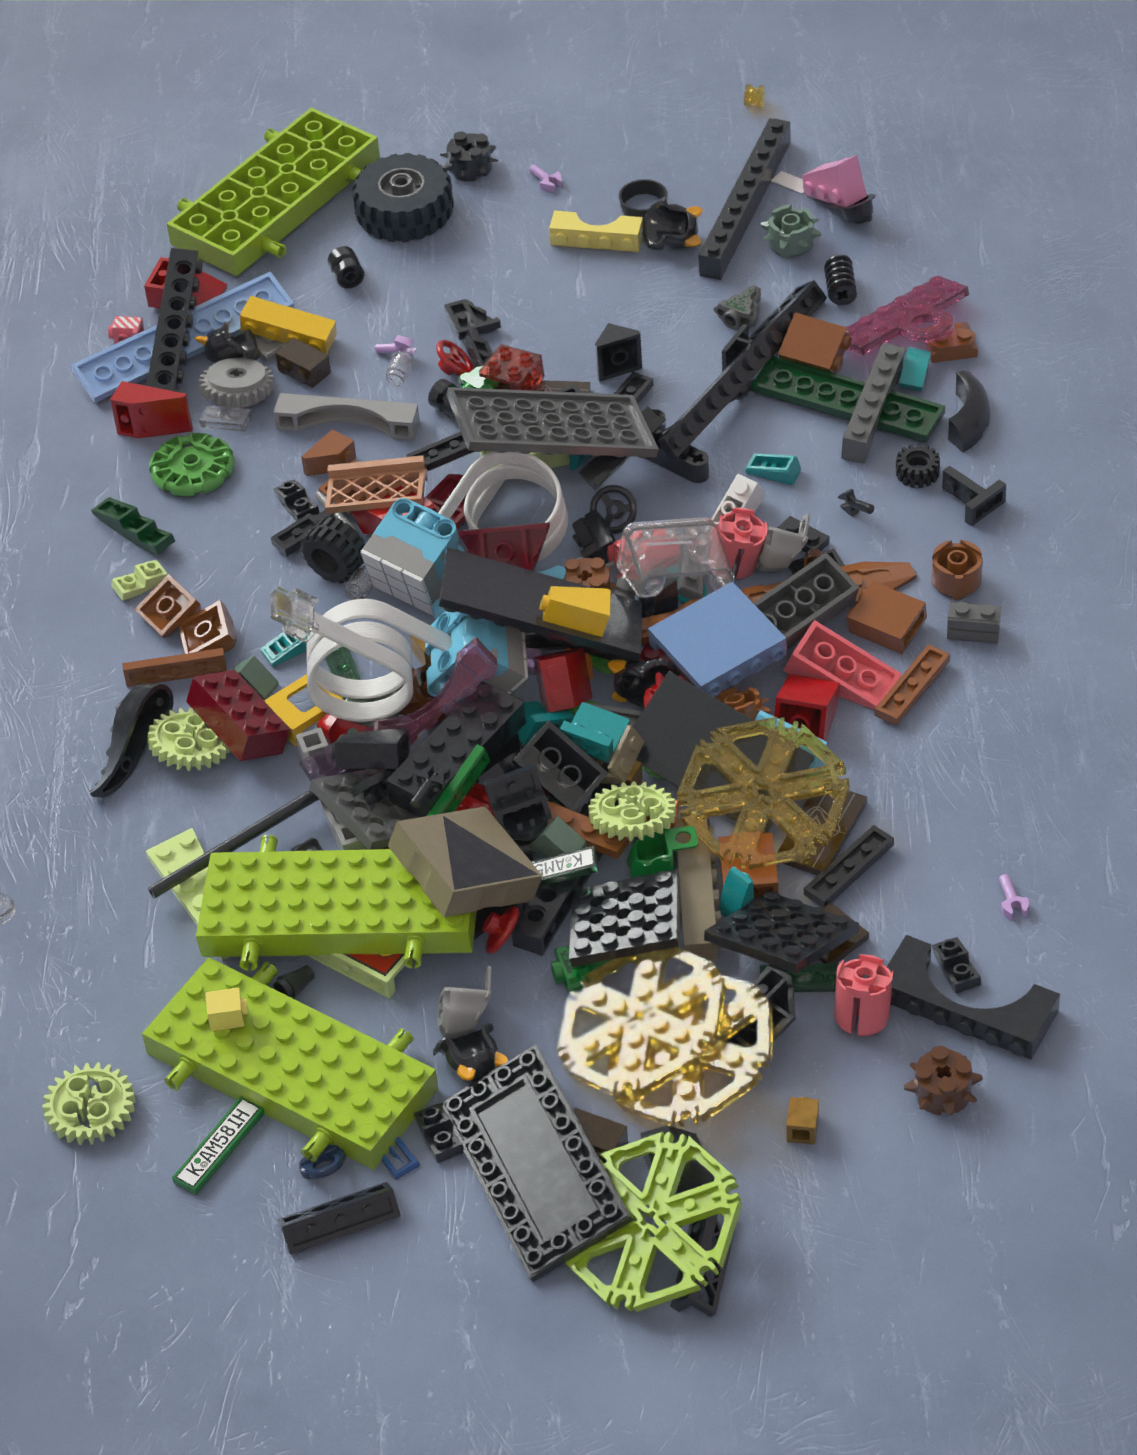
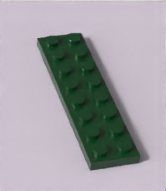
M772 356L751 384V389L759 394L850 420L866 382ZM891 390L881 412L877 428L927 443L944 416L946 406Z

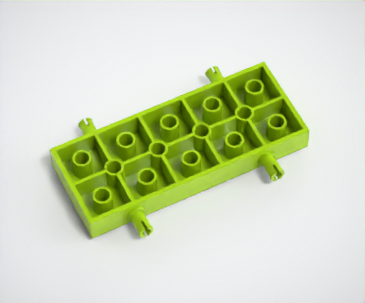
M312 107L280 133L269 128V131L266 130L264 134V140L267 143L194 202L185 197L179 200L177 209L181 212L167 223L170 245L179 249L198 251L199 259L235 276L241 274L266 252L277 258H282L287 248L284 244L278 242L349 183L355 181L359 172L363 171L366 165L374 163L376 159L380 158L378 137Z
M267 835L261 837L259 852L211 853L196 931V939L202 957L242 956L240 967L243 970L249 971V964L252 963L251 971H254L258 966V956L405 954L404 965L412 968L413 960H415V968L421 966L422 954L472 953L477 911L443 917L424 893L420 883L405 869L390 849L276 851L278 839L273 835H269V841L266 843Z
M208 957L142 1033L147 1054L174 1067L171 1073L164 1078L165 1084L170 1089L173 1088L174 1091H178L187 1078L191 1076L236 1100L243 1097L264 1108L265 1115L310 1137V1141L301 1149L302 1155L307 1160L310 1159L311 1162H316L328 1145H337L344 1151L347 1157L375 1170L381 1163L382 1156L388 1154L389 1147H393L396 1144L395 1139L398 1136L400 1138L415 1120L413 1113L423 1110L439 1090L436 1069L403 1053L409 1044L414 1041L412 1034L407 1030L404 1033V1029H399L389 1044L385 1045L268 987L269 982L278 974L276 967L272 964L269 965V962H264L253 977H248ZM239 988L241 999L247 998L249 1015H244L245 1027L211 1031L207 1016L206 992Z

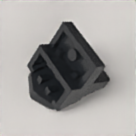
M533 764L483 781L492 815L513 840L532 841L546 828L548 820L552 819L546 795L542 791L536 767Z

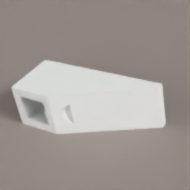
M740 474L736 475L703 532L707 534L708 541H714L721 515L724 516L726 513L732 512L733 508H746L756 512L766 495L757 482Z

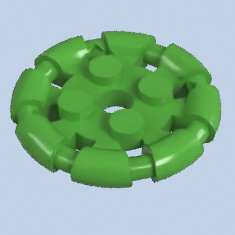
M189 433L188 436L180 437L178 435L164 442L160 446V450H156L153 453L149 463L151 479L161 490L165 492L169 490L175 496L193 497L195 493L204 492L206 494L223 485L224 479H228L234 470L235 458L232 456V449L224 440L218 437L215 439L211 434Z

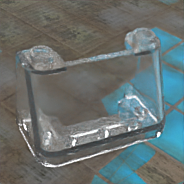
M710 518L634 522L627 525L623 530L616 567L639 598L652 597L659 594L664 587L666 578L709 575V584L715 591L734 580L718 528Z

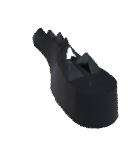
M139 683L115 707L116 714L113 727L110 728L112 732L111 746L106 751V755L109 757L108 763L101 771L102 779L95 784V788L89 790L92 797L103 798L111 795L131 776L148 742L149 726L154 725V719L160 720L161 714L169 716V711L173 708L174 697L167 685Z

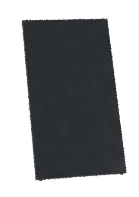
M670 671L665 675V678L633 726L644 740L636 761L641 762L643 767L754 833H768L815 758L814 755Z

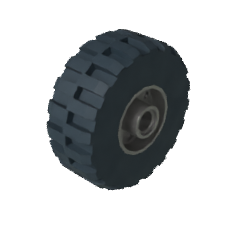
M392 154L389 157L376 159L374 163H369L363 171L359 172L352 187L354 210L358 223L367 233H372L374 237L378 239L383 238L390 242H409V240H420L427 235H432L436 233L437 229H441L446 224L453 212L454 201L450 175L436 160L428 159L420 154Z

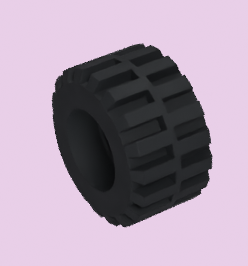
M324 517L302 539L300 551L303 553L302 556L306 560L307 565L316 574H319L325 580L328 579L330 582H338L340 584L348 582L363 565L364 560L360 552L365 546V541L348 523H344L338 518Z

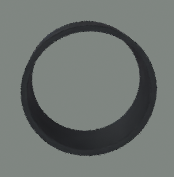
M640 179L627 183L619 192L622 212L625 216L643 217L644 220L648 209L629 207L625 204L626 201L642 194L653 195L659 199L662 197L667 198L668 192L666 187L657 181Z

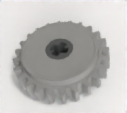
M247 358L225 359L209 366L208 370L203 371V375H200L199 380L201 395H205L206 400L210 399L211 403L227 408L248 407L264 400L265 396L271 395L270 391L274 390V375H272V370H269L268 366L264 367L262 363Z

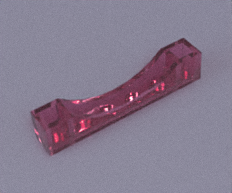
M475 637L456 653L451 675L443 689L432 701L407 715L390 719H378L363 732L409 727V743L412 745L417 740L419 733L424 729H431L437 723L438 717L444 712L446 714L450 713L462 697H469L475 692L477 685L481 681H487L496 674L498 668L497 658Z

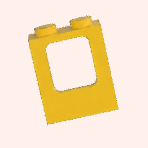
M307 674L264 700L290 728L287 739L295 747L298 746L296 735L317 723L327 714L317 706L307 712H301L288 700L307 687ZM319 686V688L323 690L325 693L335 698L344 700L343 697L330 693Z

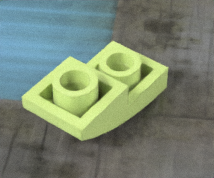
M157 560L134 565V573L113 578L111 587L121 600L124 601L154 588L168 573Z

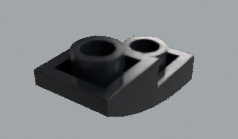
M295 479L286 481L281 486L274 488V493L296 521L309 513L311 515H318L320 513L318 505L307 497L305 488Z
M958 937L932 945V950L939 966L955 993L981 985V976L970 963L969 953Z
M440 1103L413 1113L417 1125L437 1163L464 1153L462 1144L454 1133L450 1119Z

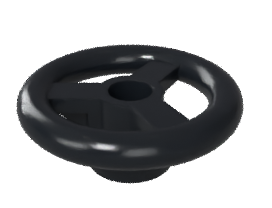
M608 485L595 493L590 503V511L593 509L597 510V504L602 499L606 505L607 515L605 520L612 534L624 532L633 524L637 515V504L629 490L619 485ZM607 493H620L628 500L629 504H625L621 500H611ZM613 505H616L618 508L616 514H613L611 511ZM626 512H630L623 524L615 527L611 526L613 519H621L625 516Z

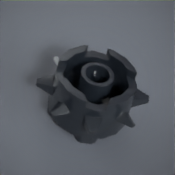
M459 131L453 135L454 138L447 144V153L440 154V156L448 160L443 167L453 173L457 180L476 181L478 176L484 174L487 176L492 169V162H499L498 159L491 157L496 146L490 145L488 137L482 133L475 134Z

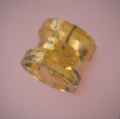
M747 84L744 93V105L750 106L753 104L762 108L765 101V86L753 87L752 84Z

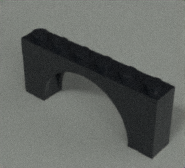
M909 935L904 937L887 965L890 972L892 973L893 971L890 1005L904 1009L913 1015H919L932 1020L938 1025L955 1029L963 1035L983 1040L989 1045L1011 1051L1017 1056H1023L1032 1060L1059 1012L1060 993L1034 984L1022 998L1002 1007L980 1009L958 1004L941 994L929 978L927 969L931 962V944Z

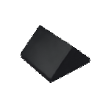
M608 323L595 343L597 379L599 382L643 369L641 333L639 330Z

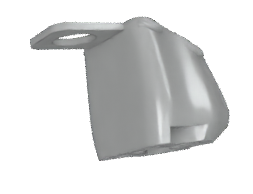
M810 514L802 517L798 534L768 526L764 545L758 557L759 562L756 566L759 571L775 572L788 568L808 540L807 532Z
M488 966L485 970L484 990L458 987L443 988L438 998L437 1018L438 1029L443 1037L447 1036L450 1039L459 1038L475 1030L491 997V966Z

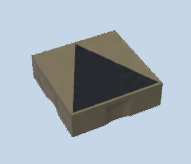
M486 807L397 821L388 844L390 850L405 869L420 883L424 893L443 917L475 912L486 907L507 906L533 901L542 878L541 873Z

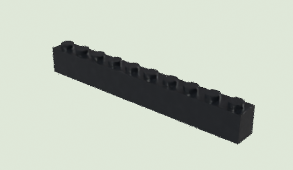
M769 118L698 255L699 276L718 280L722 279L791 143L790 121Z

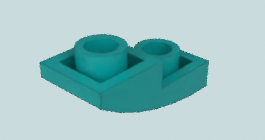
M908 347L899 387L917 391L923 390L931 351Z
M734 866L730 868L720 898V913L725 917L745 907L754 898L753 880L747 873H742Z

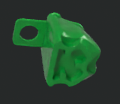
M693 826L672 829L663 828V834L654 832L653 838L648 835H644L643 840L638 838L627 857L630 878L674 870L673 851L691 849L698 846L695 828ZM680 833H687L691 836V840L684 844L678 843L675 838Z

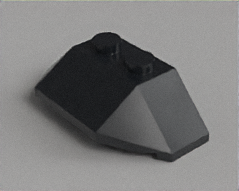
M769 965L697 1038L696 1044L716 1059H758L796 1020L792 977L782 969Z

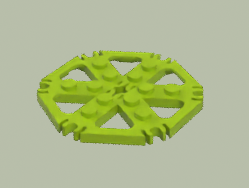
M660 1132L600 1154L607 1161L603 1165L634 1221L565 1262V1264L609 1307L612 1305L615 1309H618L620 1302L624 1299H627L625 1307L630 1312L633 1310L638 1312L702 1290L694 1281L698 1280L701 1285L706 1286L708 1283L703 1278V1274L708 1270L713 1271L716 1275L719 1273L713 1262L718 1263L723 1268L742 1208V1199L738 1192L731 1195L729 1193L739 1186L735 1181V1177L690 1136L687 1139L684 1134H681L679 1141L673 1144L674 1136L671 1132L666 1134ZM652 1153L655 1156L643 1192H641L620 1173V1167L627 1161ZM696 1160L714 1175V1182L676 1194L684 1166L687 1162ZM642 1213L647 1217L653 1218L658 1228L646 1223ZM720 1214L724 1217L717 1245L710 1251H705L680 1228L713 1215ZM624 1247L613 1283L611 1285L603 1284L588 1269L589 1261L593 1257ZM658 1249L683 1272V1279L677 1285L654 1293H648L645 1290V1286Z

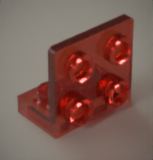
M501 344L480 369L479 376L511 385V390L534 391L545 377L542 355Z

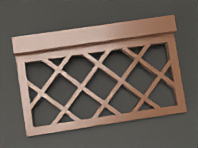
M424 455L328 465L329 482L325 511L328 514L392 507L393 503L400 498H406L418 504H423L425 481H428ZM400 485H402V486L405 487V488H403L402 490H400L399 492H397L396 490H394V489H396L397 487H399ZM375 488L381 489L375 494L371 493ZM352 490L356 491L352 496L346 495ZM412 491L417 494V496L406 497ZM387 494L391 495L389 499H381ZM364 496L368 498L365 501L358 502ZM339 499L344 500L342 503L333 504Z

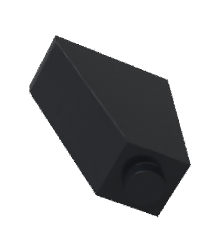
M409 727L340 735L336 742L332 744L331 749L332 759H336V768L397 769L410 753Z

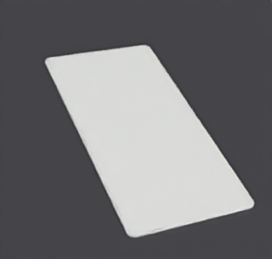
M780 171L771 180L799 193L805 192L803 189V179Z

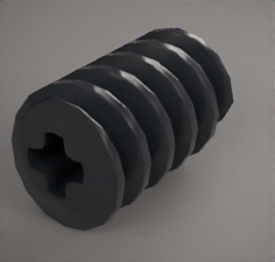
M847 255L832 256L824 265L828 297L830 301L837 305L850 304L857 297L853 262Z

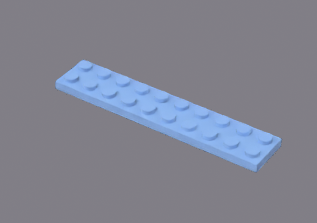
M268 272L196 306L195 310H191V315H193L192 329L188 328L187 333H190L189 347L184 348V351L187 352V359L205 351L204 345L197 342L195 337L206 336L212 329H220L224 322L229 325L230 337L244 333L245 331H241L240 314L250 296L294 308V302L272 273ZM157 325L71 365V371L94 403L113 395L121 381L136 384L148 378Z

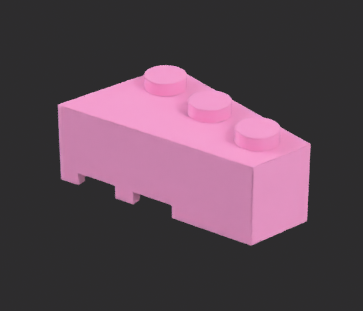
M857 155L837 162L823 164L802 175L803 189L809 197L843 207H848L867 197Z

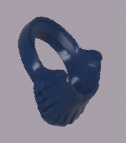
M328 1145L316 1162H311L310 1159L307 1160L305 1157L302 1158L299 1162L300 1173L303 1178L308 1180L310 1178L329 1176L342 1167L346 1155L339 1146ZM335 1160L328 1167L315 1169L316 1165L324 1161Z

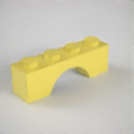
M554 211L549 227L550 244L553 246L639 252L643 239V217L620 216L612 223L596 226L581 221L576 212Z

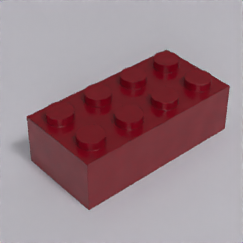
M236 670L193 677L186 702L240 761L283 754L290 728Z

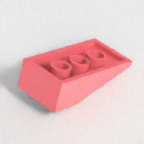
M815 620L783 669L788 674L840 682L839 697L874 710L902 675V673Z

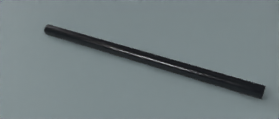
M345 768V769H343L342 771L338 772V773L335 774V775L344 774V773H348V772L361 771V770H366V769H363V768ZM311 790L305 792L149 886L148 891L150 895L156 899L207 868L211 853L233 852L313 804L319 798Z

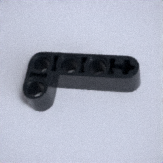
M652 409V411H653L658 417H659L661 414L665 417V414H664L663 411L658 410V409ZM665 421L664 425L653 435L659 449L657 457H646L645 459L691 482L703 483L709 478V457L705 452L689 445L678 458L671 460L659 444L657 437L659 432L666 429Z

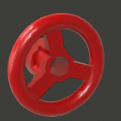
M440 340L437 343L436 351L440 358L438 366L445 374L452 375L455 373L461 376L473 370L470 358L458 345L449 340ZM443 347L450 348V354L445 353Z
M509 907L501 916L491 912L484 921L481 930L489 934L485 946L488 954L496 953L509 938L519 918L518 907Z

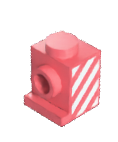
M115 316L113 324L108 329L109 339H114V344H117L144 331L142 317Z

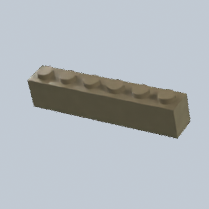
M707 817L677 818L675 828L693 826L698 839V846L696 848L677 851L685 962L718 960V949L723 947L704 941V930L721 921L720 910L715 911L714 906H719L718 889H713V885L717 884V869H711V864H716L715 847L709 848V843H714L713 827H708ZM680 833L676 836L678 843L684 844L691 840V836L687 833Z

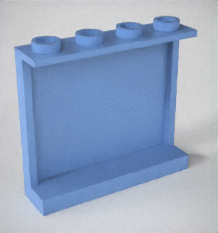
M733 582L648 628L649 645L654 651L661 648L697 688L713 697H716L722 690L737 685L741 680L758 673L762 668L781 660L787 655L786 637Z

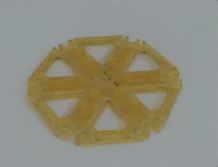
M777 717L719 727L716 728L717 732L713 730L710 732L711 739L714 742L707 743L704 739H701V748L696 744L676 794L678 807L688 806L687 809L680 810L682 823L685 826L694 827L697 837L723 863L726 855L728 865L732 864L733 859L741 858L742 869H745L748 865V860H751L749 870L811 858V854L816 855L817 848L813 845L814 843L819 842L826 847L828 845L827 838L831 842L850 791L849 778H838L841 775H846V766L805 725L802 724L798 732L797 721H794L791 728L784 727L785 718L783 717L779 719L778 726H775ZM755 735H766L768 737L758 767L733 744L736 739ZM801 745L808 747L824 763L822 767L786 773L795 748ZM706 763L713 764L733 783L696 791L693 788L701 767ZM758 789L763 791L768 789V796L764 794L759 795ZM828 795L833 798L834 802L827 821L822 825H818L794 801ZM741 811L728 843L718 842L702 826V821L705 818ZM769 818L795 843L793 849L768 855H762L758 852L757 848Z
M679 947L613 959L585 975L584 978L587 981H579L583 990L579 993L575 991L570 992L574 1000L567 997L557 1047L558 1055L564 1062L563 1066L569 1075L616 1098L617 1093H619L621 1098H625L626 1091L631 1088L635 1097H639L640 1093L645 1095L700 1064V1059L707 1057L701 1048L707 1045L714 1047L715 1044L711 1038L718 1041L726 985L721 975H719L718 969L713 962ZM670 959L679 960L693 967V972L689 976L662 990L666 963ZM629 963L636 965L630 997L602 985V981L607 975L616 972ZM709 997L706 1019L701 1025L694 1026L674 1017ZM579 1010H587L609 1020L579 1038L572 1037L576 1013ZM644 1016V1020L639 1022V1017ZM653 1041L679 1052L678 1057L652 1072H648ZM621 1047L617 1070L614 1074L604 1076L587 1068L591 1063Z
M697 970L694 972L695 976L691 981H688L684 973L680 975V980L676 975L623 1012L625 1016H620L619 1020L624 1027L622 1029L613 1028L612 1032L615 1036H609L607 1088L613 1098L616 1099L620 1108L624 1112L676 1127V1121H678L681 1127H685L687 1117L691 1116L695 1125L699 1124L700 1118L702 1122H705L758 1085L757 1080H762L763 1076L757 1069L759 1067L769 1068L770 1064L767 1059L772 1061V1006L761 990L755 984L702 970L703 976H701ZM710 986H718L736 992V997L731 1002L706 1018V991ZM667 995L676 996L675 1027L643 1018L644 1012ZM755 1019L758 1020L757 1043L753 1047L744 1048L724 1042ZM691 1044L693 1049L689 1051L686 1047ZM629 1045L656 1053L628 1073L620 1072L622 1047ZM705 1068L735 1077L734 1081L710 1098H704ZM674 1077L673 1100L670 1105L660 1107L641 1101L646 1095Z

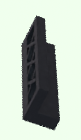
M815 280L796 287L755 330L749 339L753 340L779 312L784 310L791 320L795 313L810 317L827 299L826 295Z
M648 406L641 412L652 436L667 420L662 414L658 417ZM595 456L578 474L596 491L631 456Z
M384 1182L279 1218L277 1222L283 1233L288 1252L293 1254L400 1217L401 1214L393 1188L388 1182Z
M718 1214L689 1224L687 1235L705 1251L714 1249L711 1244L713 1238L716 1237L718 1241L721 1227L717 1220ZM733 1237L723 1268L718 1263L713 1262L719 1271L717 1275L715 1274L714 1279L711 1280L706 1271L703 1274V1278L708 1283L706 1286L701 1285L698 1280L694 1281L700 1288L705 1287L709 1303L699 1298L701 1291L699 1290L671 1300L670 1307L681 1312L693 1306L709 1317L716 1315ZM680 1269L678 1270L675 1285L679 1284L683 1279V1272Z

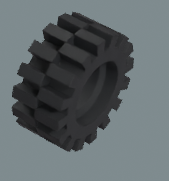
M911 444L909 449L904 447L902 452L899 451L897 453L896 477L898 476V480L900 482L903 481L904 485L907 486L910 483L912 488H915V485L923 488V484H926L928 487L931 485V482L935 483L937 478H939L940 458L939 453H936L934 448L929 450L928 445L922 448L921 444H917V447H913V444ZM912 465H923V467H913Z

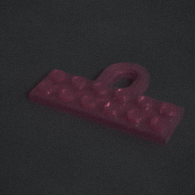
M942 276L930 278L928 282L914 287L907 294L896 297L891 303L877 308L875 312L861 317L859 321L850 326H846L852 337L849 350L865 355L898 335L920 343L934 342L949 336L955 329L954 320L950 313L943 310L969 295L968 286L943 278ZM931 322L935 324V327L920 328L916 325Z

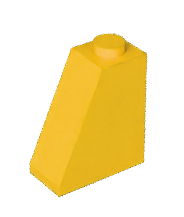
M551 586L548 596L543 595L539 609L543 610V621L602 637L610 617L611 590Z

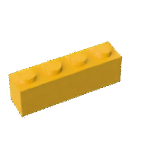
M254 296L249 297L240 314L241 331L250 329L255 335L282 343H288L291 339L295 338L325 354H328L337 336L335 320Z

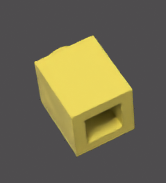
M239 988L206 992L207 1016L211 1031L245 1027L244 1015H249L247 998L241 999Z

